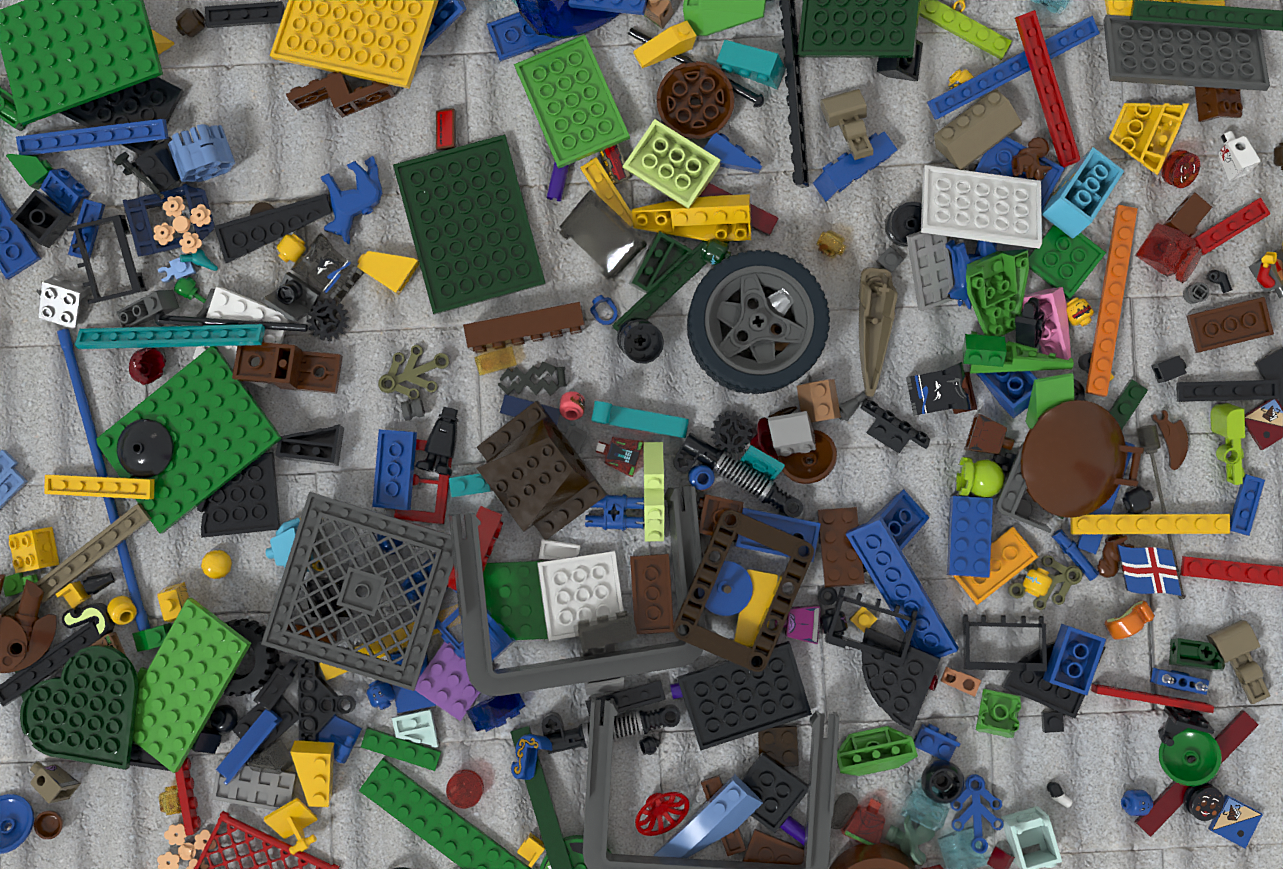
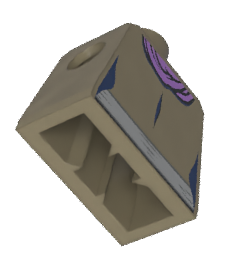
M38 761L30 768V771L35 775L30 782L31 785L49 804L70 799L81 784L58 765L44 766Z

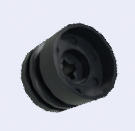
M634 317L626 320L617 332L619 348L630 360L636 363L646 364L652 362L660 356L663 350L664 339L662 333L655 325L644 318ZM638 335H640L641 338H639L638 342H636L635 339H637Z

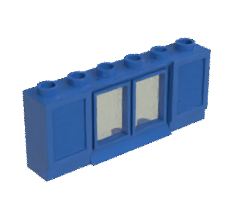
M429 558V559H428L425 563H423L422 565H425V564L429 563L430 561H432L431 558ZM433 564L424 568L428 576ZM421 570L412 574L416 584L426 580ZM409 577L401 584L404 591L413 587ZM427 583L418 587L422 595L424 594ZM447 587L434 629L438 628L442 633L440 635L447 644L451 643L455 649L453 651L458 657L465 659L457 591ZM415 589L406 593L408 599L413 602L420 599ZM421 602L415 605L417 611L419 610ZM487 609L493 663L516 640L509 637L504 631L505 628L491 617L492 614Z

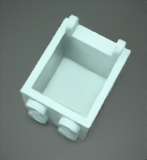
M1036 806L1000 817L1004 823L1003 828L1011 855L1015 857L1013 862L1020 869L1052 868L1057 863L1062 862L1049 815L1041 808ZM1039 844V851L1025 855L1022 854V848Z

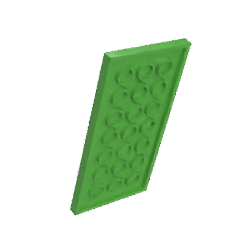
M188 598L138 686L133 741L172 773L178 772L251 645V642L193 598Z

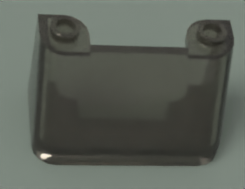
M592 190L587 192L559 226L560 235L566 240L569 238L574 240L597 262L603 270L601 274L607 280L612 279L616 281L647 249L645 240Z

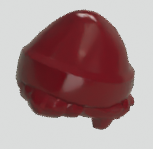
M156 348L137 350L130 359L129 374L134 381L142 385L150 384L163 375L166 359Z

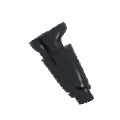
M443 407L442 414L438 415L439 418L435 422L424 448V452L428 453L427 458L418 461L415 466L416 468L451 476L452 469L448 466V461L454 458L456 448L457 422L459 420L456 418L457 409ZM439 455L440 459L435 467L436 458Z

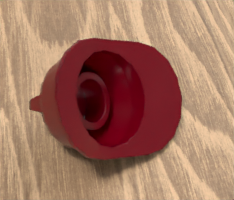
M762 417L758 421V433L751 439L750 445L778 460L773 446L768 419Z

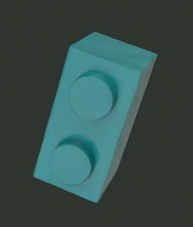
M480 473L449 478L451 497L493 491Z

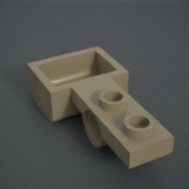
M855 89L821 99V110L829 128L839 125L854 160L873 155V147L867 137L866 127L862 118L867 117V106L860 90Z
M1240 620L1206 636L1209 643L1217 649L1224 663L1230 661L1250 704H1255L1271 696L1262 679L1263 672L1260 666L1253 661L1249 653L1260 648V643L1247 621Z

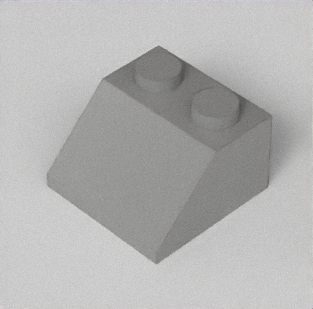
M807 411L768 418L773 446L777 456H789L792 453H808L811 450H816L814 428Z

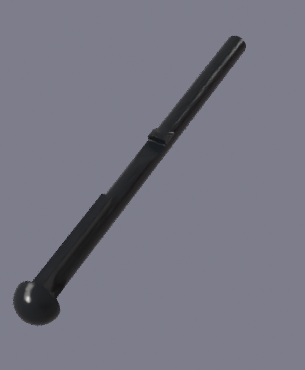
M632 27L628 32V35L643 43L652 39ZM681 54L671 57L681 64L694 62L691 58ZM729 79L733 92L755 103L753 107L759 108L764 104V96L761 93L758 95Z
M163 311L156 313L154 321L158 326H164V324L190 326L263 324L265 329L300 332H307L308 330L307 324L165 315Z

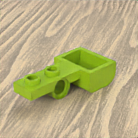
M1230 403L1216 404L1210 412L1211 431L1225 437V444L1217 448L1216 456L1220 461L1226 463L1227 481L1234 485L1243 484L1245 475L1242 467L1244 452L1241 448V438H1245L1244 408ZM1231 451V456L1226 458L1227 453Z

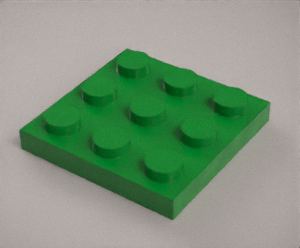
M1053 224L1042 238L1040 249L1034 248L1028 256L1029 269L1053 288L1063 287L1065 297L1070 299L1106 252L1081 232L1072 239Z

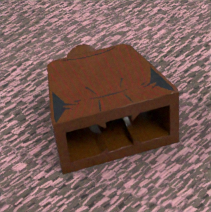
M975 414L964 450L999 454L1001 448L1011 450L1015 440L1005 436L1007 427L981 414Z

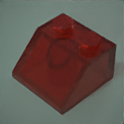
M1156 223L1135 256L1168 277L1176 274L1197 241L1180 230Z

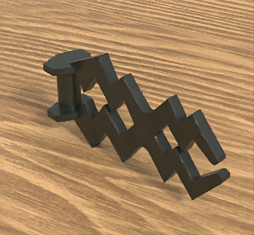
M123 152L117 156L114 163L125 168L123 173L126 176L133 173L155 194L164 199V195L137 170L138 165L127 160L129 158L128 153Z
M543 361L539 369L533 365L526 374H523L517 366L513 372L508 368L501 376L500 381H503L507 376L512 381L517 375L521 381L519 384L513 381L509 388H506L501 383H498V386L507 395H510L514 389L519 395L524 387L528 386L535 395L544 388L552 396L560 387L567 386L565 379L566 368L555 367ZM545 370L551 376L557 370V385L553 380L548 384L543 377L537 385L530 379L533 373L540 378Z

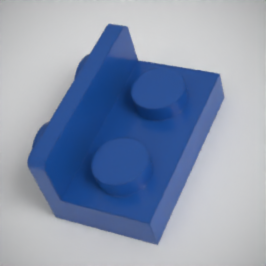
M63 168L50 170L40 187L68 214L74 213L81 199L90 195L85 186Z
M930 723L928 726L921 724L914 739L915 747L941 760L950 761L956 746L960 747L961 745L956 740L957 736L949 732L943 734L939 732L940 728Z

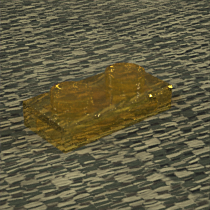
M512 346L474 357L479 376L517 366Z

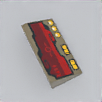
M618 144L599 152L608 176L614 185L630 179L629 171L622 167L625 161Z

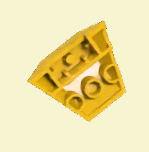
M1124 103L1109 136V140L1158 176L1180 130L1189 103H1183L1182 105H1170V103H1164V105Z

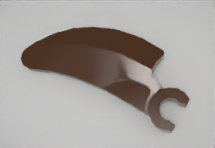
M1162 410V419L1159 420L1156 414L1151 415V418L1157 423L1164 437L1169 453L1170 468L1177 470L1185 460L1188 451V435L1182 420L1171 423L1168 420L1167 411Z

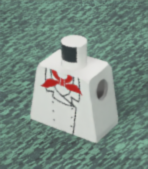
M1232 131L1221 136L1224 147L1219 151V157L1229 182L1248 175L1261 162L1245 136L1236 139Z

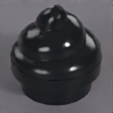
M649 735L644 736L639 741L642 753L644 755H653L660 745V740Z

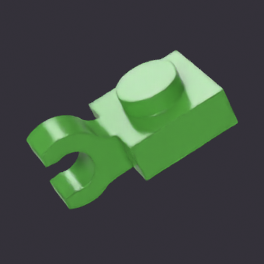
M21 572L6 576L3 584L5 597L22 593L26 579L34 583L38 582L37 574L23 577Z

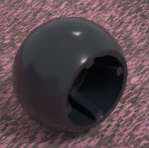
M946 760L934 761L925 767L921 776V785L925 795L936 803H952L963 793L965 785L964 776L958 766ZM947 771L952 772L954 777H950ZM945 776L944 782L937 784V778ZM935 786L938 789V793L934 792L932 787Z

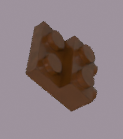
M704 494V497H700L698 509H701L700 517H698L699 533L712 536L722 512L731 509L742 513L744 502ZM728 514L725 517V523L727 525L734 524L735 516Z

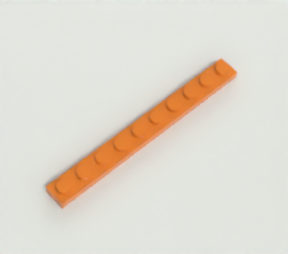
M1118 205L1115 209L1085 391L1087 394L1106 397L1108 393L1138 208Z

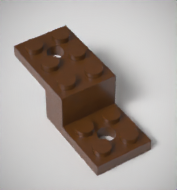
M332 72L324 79L312 80L308 83L309 85L294 87L289 93H286L288 101L297 111L330 98L334 109L342 118L396 97L390 84L373 81L370 86H361L352 92L349 82L341 72Z
M262 342V345L237 346L232 379L273 383L280 389L337 394L343 356L341 354L302 351L296 345ZM259 357L260 363L253 367L251 365L252 359ZM324 368V374L321 377H316V370Z

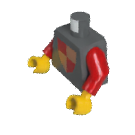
M1281 248L1274 252H1266L1262 258L1249 266L1250 271L1263 291L1268 292L1275 289L1279 298L1283 297V249Z

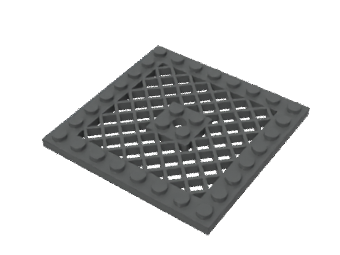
M309 492L261 645L415 691L446 593L449 576L454 567L451 535ZM323 517L329 519L322 523ZM336 521L348 524V526L340 529ZM332 522L336 532L327 536L323 526ZM355 527L367 530V532L359 535ZM351 528L355 538L347 542L342 532ZM320 530L324 538L316 542ZM374 533L387 537L378 541ZM338 534L343 544L334 548L330 538ZM370 534L374 544L366 548L361 538ZM389 539L393 550L384 553L380 544ZM393 539L406 543L397 547ZM357 540L362 550L353 554L348 544ZM326 541L330 551L322 555L317 545ZM408 545L412 556L403 559L399 549ZM412 545H416L425 549L416 553ZM376 546L381 556L372 560L367 550ZM345 547L349 557L341 561L336 551ZM314 549L318 557L310 561ZM431 550L437 552L435 558ZM427 551L432 561L422 565L418 555ZM395 552L400 562L391 566L386 556ZM332 553L337 563L328 567L324 557ZM364 553L368 563L360 567L355 557ZM383 558L387 569L378 572L374 562ZM415 558L419 568L410 572L405 562ZM351 559L355 567L349 566L346 572L342 563ZM320 560L324 570L316 574L311 564ZM402 564L407 574L397 578L393 568ZM433 564L428 576L424 568ZM370 565L374 573L361 569ZM339 566L344 576L335 580L330 570ZM307 568H308V570H309V572H310V574H311V577H309L308 579L304 580V577H305V574H306V571H307ZM421 570L426 580L416 584L412 574ZM389 571L394 581L386 585L388 577L381 575ZM326 572L331 582L322 587L318 576ZM409 577L413 587L404 591L399 581ZM314 579L318 589L310 593L305 583ZM344 579L342 589L340 591L336 582ZM396 583L401 593L391 597L387 587ZM427 583L424 594L422 595L418 587ZM333 585L338 595L329 599L324 589ZM359 586L367 588L366 596L358 595L357 588ZM302 587L305 596L298 599ZM415 589L420 599L410 603L406 593ZM320 591L325 601L316 606L312 595ZM384 591L388 600L380 604ZM403 596L407 606L398 610L394 600ZM308 598L312 608L304 612L299 602ZM338 598L337 605L343 607L335 611L330 602ZM390 602L395 612L385 616L381 606ZM421 602L418 613L416 614L413 606ZM327 604L331 614L323 618L318 608ZM296 606L300 615L292 618ZM409 608L414 618L405 622L400 612ZM350 609L362 612V614L354 617ZM314 610L319 620L310 625L306 614ZM346 610L350 620L342 624L337 614ZM377 611H379L382 619L373 623L370 615L376 616ZM365 615L369 626L360 629L356 620ZM397 615L401 625L392 629L388 619ZM333 616L338 626L329 630L325 620ZM301 617L306 627L298 631L293 621ZM384 621L389 631L380 635L375 626ZM415 621L412 632L410 633L407 625ZM352 622L357 632L348 636L343 626ZM321 623L325 633L317 637L312 627ZM403 627L408 637L399 641L394 631ZM371 628L376 638L367 642L363 632ZM308 629L311 637L302 635L300 633ZM340 629L344 639L336 643L331 633ZM391 634L395 644L386 648L382 638ZM327 635L331 643L319 639ZM359 635L363 645L355 648L350 639ZM378 640L382 651L374 654L369 645ZM409 640L406 652H404L401 644ZM346 641L350 649L338 645ZM397 646L402 656L393 660L389 650ZM365 647L369 655L358 652V650ZM385 653L388 661L377 658V656ZM403 659L401 665L396 663Z

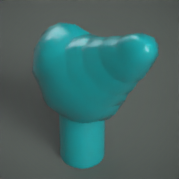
M197 248L196 253L180 255V262H193L195 265L213 271L218 270V267L208 259L202 249Z

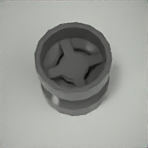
M1204 283L1189 285L1183 291L1184 300L1190 304L1205 301L1209 296V288Z
M416 398L412 402H401V410L405 421L412 420L416 416L419 418L425 416L421 398Z

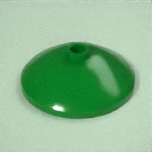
M1187 728L1173 737V746H1167L1161 742L1159 747L1160 765L1170 779L1181 785L1198 786L1205 784L1216 776L1221 767L1222 754L1220 747L1209 733ZM1194 757L1195 761L1190 763L1188 759Z

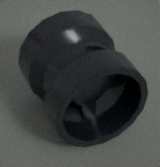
M295 280L288 281L279 286L276 291L278 300L283 304H290L294 300L299 299L303 294L301 284Z

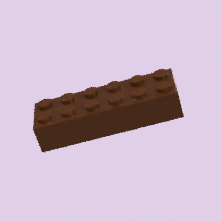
M580 302L463 324L467 348L475 353L487 352V348L491 347L495 350L506 348V344L511 343L514 346L523 345L526 340L539 342L543 341L546 336L559 338L563 337V333L570 332L571 335L582 333V329H586Z

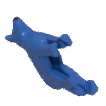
M373 156L364 161L365 165L368 166L367 172L356 161L347 164L348 169L353 170L356 174L357 190L341 191L333 176L329 173L320 177L322 182L328 186L331 208L335 216L332 222L324 226V231L342 236L344 242H347L348 245L350 244V231L354 217L361 213L363 215L372 213L374 211L373 208L380 203L383 194L379 180L378 165Z
M950 240L945 245L952 255L955 285L949 291L947 297L957 300L959 307L964 302L970 310L972 304L967 294V264L998 251L997 243L978 240L975 254H967L964 242L956 245L954 240Z

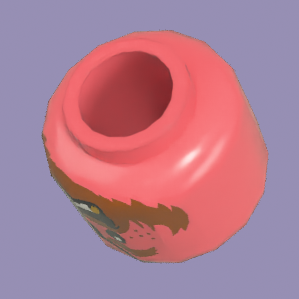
M566 392L560 399L559 412L561 416L568 420L581 418L585 411L584 397L578 392Z

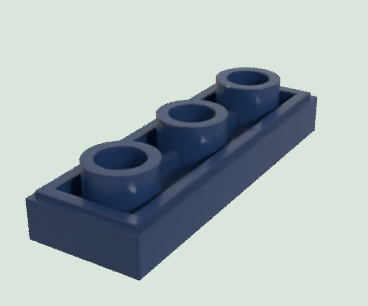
M505 394L500 413L516 417L534 402ZM541 404L557 426L560 417L559 409Z

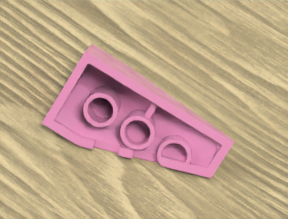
M1063 287L1044 289L1025 295L1023 305L1030 298L1035 297L1040 301L1039 312L1045 314V327L1039 341L1042 353L1049 355L1051 352L1056 354L1057 358L1069 360L1071 358L1069 325Z

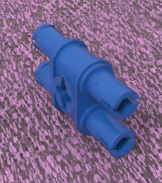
M607 493L604 498L590 507L603 508V516L586 515L585 520H592L593 522H585V527H602L604 530L621 529L622 531L627 530V528L644 529L645 524L636 523L644 522V517H627L626 515L627 509L644 510V504H637V502L644 503V497H628L626 494L609 495ZM615 507L620 512L616 515V518L614 514H611V510H614Z

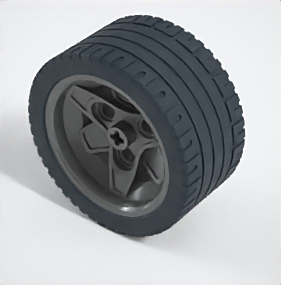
M749 250L745 253L740 252L737 255H731L728 259H723L702 278L690 304L687 317V336L696 362L712 380L727 389L735 390V392L764 394L782 389L798 380L817 362L828 339L830 311L820 283H817L816 277L811 275L810 271L803 267V264L796 262L795 259L789 258L785 254L781 255L779 252ZM762 287L774 290L775 293L765 298ZM741 290L740 303L727 302L733 294ZM751 299L756 300L758 307L751 309L748 307L747 302ZM789 308L792 310L794 322L783 318ZM755 320L757 323H761L759 327L756 324L753 325ZM720 321L732 328L725 339L721 333ZM778 325L781 329L780 334L774 335L770 330L771 326ZM745 332L747 340L745 342L739 341L737 333ZM775 342L788 343L786 348L775 356ZM750 348L755 360L744 358L738 355V353Z

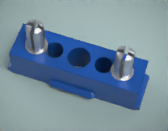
M1153 668L1150 682L1167 686L1171 689L1190 691L1207 695L1209 680L1190 676L1189 673L1167 671Z

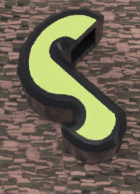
M103 603L88 604L82 609L80 607L67 610L62 616V623L69 629L95 620L101 637L112 633L115 627V622L112 621L107 612V605Z

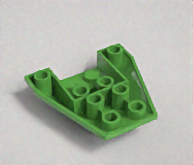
M684 0V20L688 21L696 36H708L763 18L766 0Z
M1027 249L996 251L967 264V294L984 335L1003 336L1016 329L1015 318L1022 310L1029 272Z

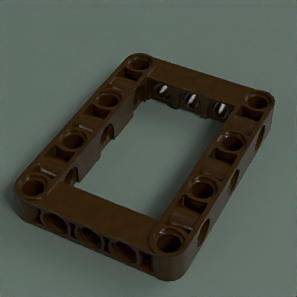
M728 509L723 511L673 626L674 635L679 640L754 672L764 670L814 556L813 546L803 539L735 510ZM728 514L735 516L736 520L732 525L725 523V517ZM736 533L789 556L786 569L781 573L774 589L772 602L769 608H766L757 629L758 634L754 644L748 647L736 642L733 638H726L714 630H707L697 624ZM804 545L807 546L808 553L805 556H800L798 553L799 548ZM712 551L720 553V558L717 561L709 559V554ZM787 582L793 585L790 592L783 591V585ZM696 588L704 589L702 597L697 598L693 595ZM770 619L777 620V626L773 629L767 627V622ZM683 624L689 627L688 632L680 634L678 627ZM754 656H760L762 660L760 664L753 665L751 659Z

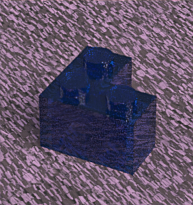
M516 693L493 696L479 702L466 712L477 732L481 730L487 732L495 727L498 728L506 724L508 717L512 719L520 714L519 710L526 705L520 694Z

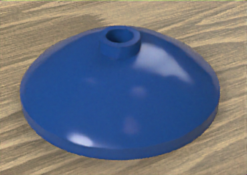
M14 794L0 796V854L8 853L19 847L27 839L33 828L34 812L32 806L21 796Z

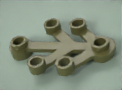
M414 345L411 348V355L404 372L396 376L400 364L405 362L404 354L397 352L393 355V363L388 374L380 377L378 386L384 393L397 391L407 395L412 400L420 397L419 390L415 388L409 389L399 383L407 380L426 388L428 392L434 393L438 389L437 383L417 376L435 368H447L450 364V359L446 354L439 353L435 355L433 361L414 368L418 357L423 354V348L419 345ZM418 347L420 348V353L416 355L414 354V349ZM398 355L402 356V361L400 362L396 361V356ZM441 358L446 360L444 365L439 364ZM387 380H390L392 382V385L390 387H386L385 385ZM430 383H434V390H429L428 386ZM415 390L417 392V396L415 398H412L411 392Z
M1043 556L1041 563L1045 567H1052L1062 574L1055 576L1050 573L1048 574L1052 579V584L1045 596L1040 595L1039 598L1034 599V608L1043 610L1057 583L1061 582L1063 584L1059 592L1054 593L1051 599L1054 604H1063L1071 585H1076L1082 580L1083 574L1081 569L1074 565L1066 567L1055 561L1052 556ZM1046 558L1051 559V563L1049 565L1045 563ZM1032 562L1031 569L1037 571L1038 566H1036L1035 562ZM1073 571L1075 576L1071 579L1069 573ZM1014 582L1009 585L1008 593L1010 596L1022 598L1025 595L1026 591H1024L1025 587L1023 584ZM1017 586L1019 591L1014 594L1013 588ZM1058 595L1061 596L1060 602H1056L1055 600L1056 596ZM1039 600L1042 601L1041 607H1037V602Z

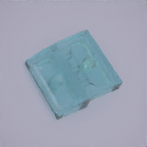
M974 826L963 828L961 831H954L937 839L947 869H974L987 865L984 854L976 853L971 848V841L974 838ZM980 841L975 843L976 848L981 847Z

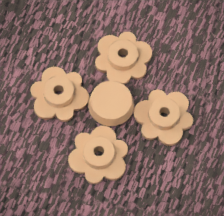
M170 196L167 199L168 201L163 203V209L166 211L167 216H174L176 218L173 220V226H169L167 223L156 225L154 227V239L159 241L161 245H167L169 241L174 240L173 235L176 230L178 233H184L183 239L179 242L182 246V251L186 254L190 252L196 253L197 248L202 246V241L198 239V234H191L187 231L190 229L191 223L196 224L198 227H202L204 224L208 225L211 222V210L206 209L205 205L199 204L197 208L191 210L192 215L189 220L187 217L181 216L182 211L185 210L183 198L180 196L175 198Z
M181 823L176 826L171 824L169 830L164 833V837L169 840L170 845L176 843L181 846L178 849V855H172L170 851L166 852L165 855H159L157 858L159 863L158 869H178L180 858L190 860L189 866L186 869H193L198 862L194 858L196 849H201L203 852L211 836L210 831L204 829L200 834H196L194 844L190 842L184 843L187 837L184 825ZM215 839L213 840L209 849H214L216 847ZM203 860L200 869L209 867V865L205 864V860Z

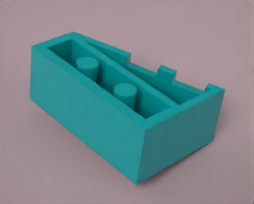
M724 40L716 61L721 70L726 73H734L777 90L786 70L778 53Z

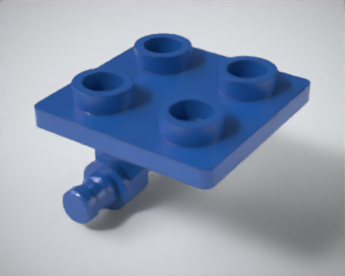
M335 716L319 733V742L334 743V759L344 764L362 728Z

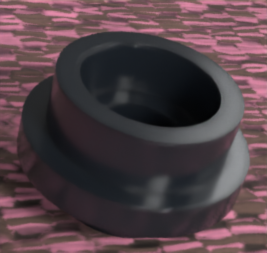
M822 587L818 592V599L824 605H832L837 600V591L833 587ZM826 592L831 594L829 599L824 598Z

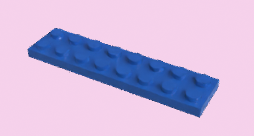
M876 518L846 532L847 538L890 610L894 611L896 604L900 605L899 613L911 616L913 609L917 610V623L910 641L911 645L940 658L957 652L958 645L883 518ZM895 617L905 633L909 621Z

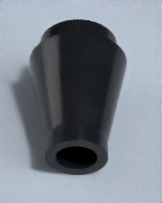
M111 572L89 576L86 580H83V586L88 595H95L110 584L115 583Z

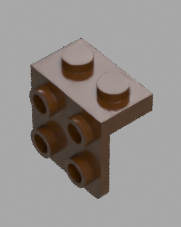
M1195 87L1198 122H1205L1219 117L1241 118L1243 110L1240 97L1241 89Z

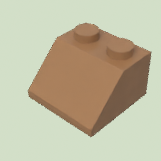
M835 379L797 386L800 411H807L811 423L841 418Z

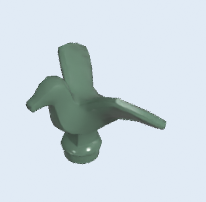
M932 812L926 814L917 829L913 828L910 815H907L904 820L905 832L899 830L897 826L891 825L885 837V840L889 841V843H897L901 851L913 859L915 865L923 866L926 860V855L919 850L918 846L930 841L935 836Z

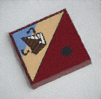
M1277 399L1266 400L1244 414L1245 427L1260 450L1266 449L1283 438V408Z

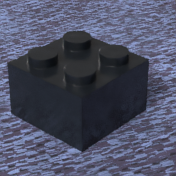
M37 190L32 192L10 218L14 224L39 245L48 248L51 247L74 219L47 195Z

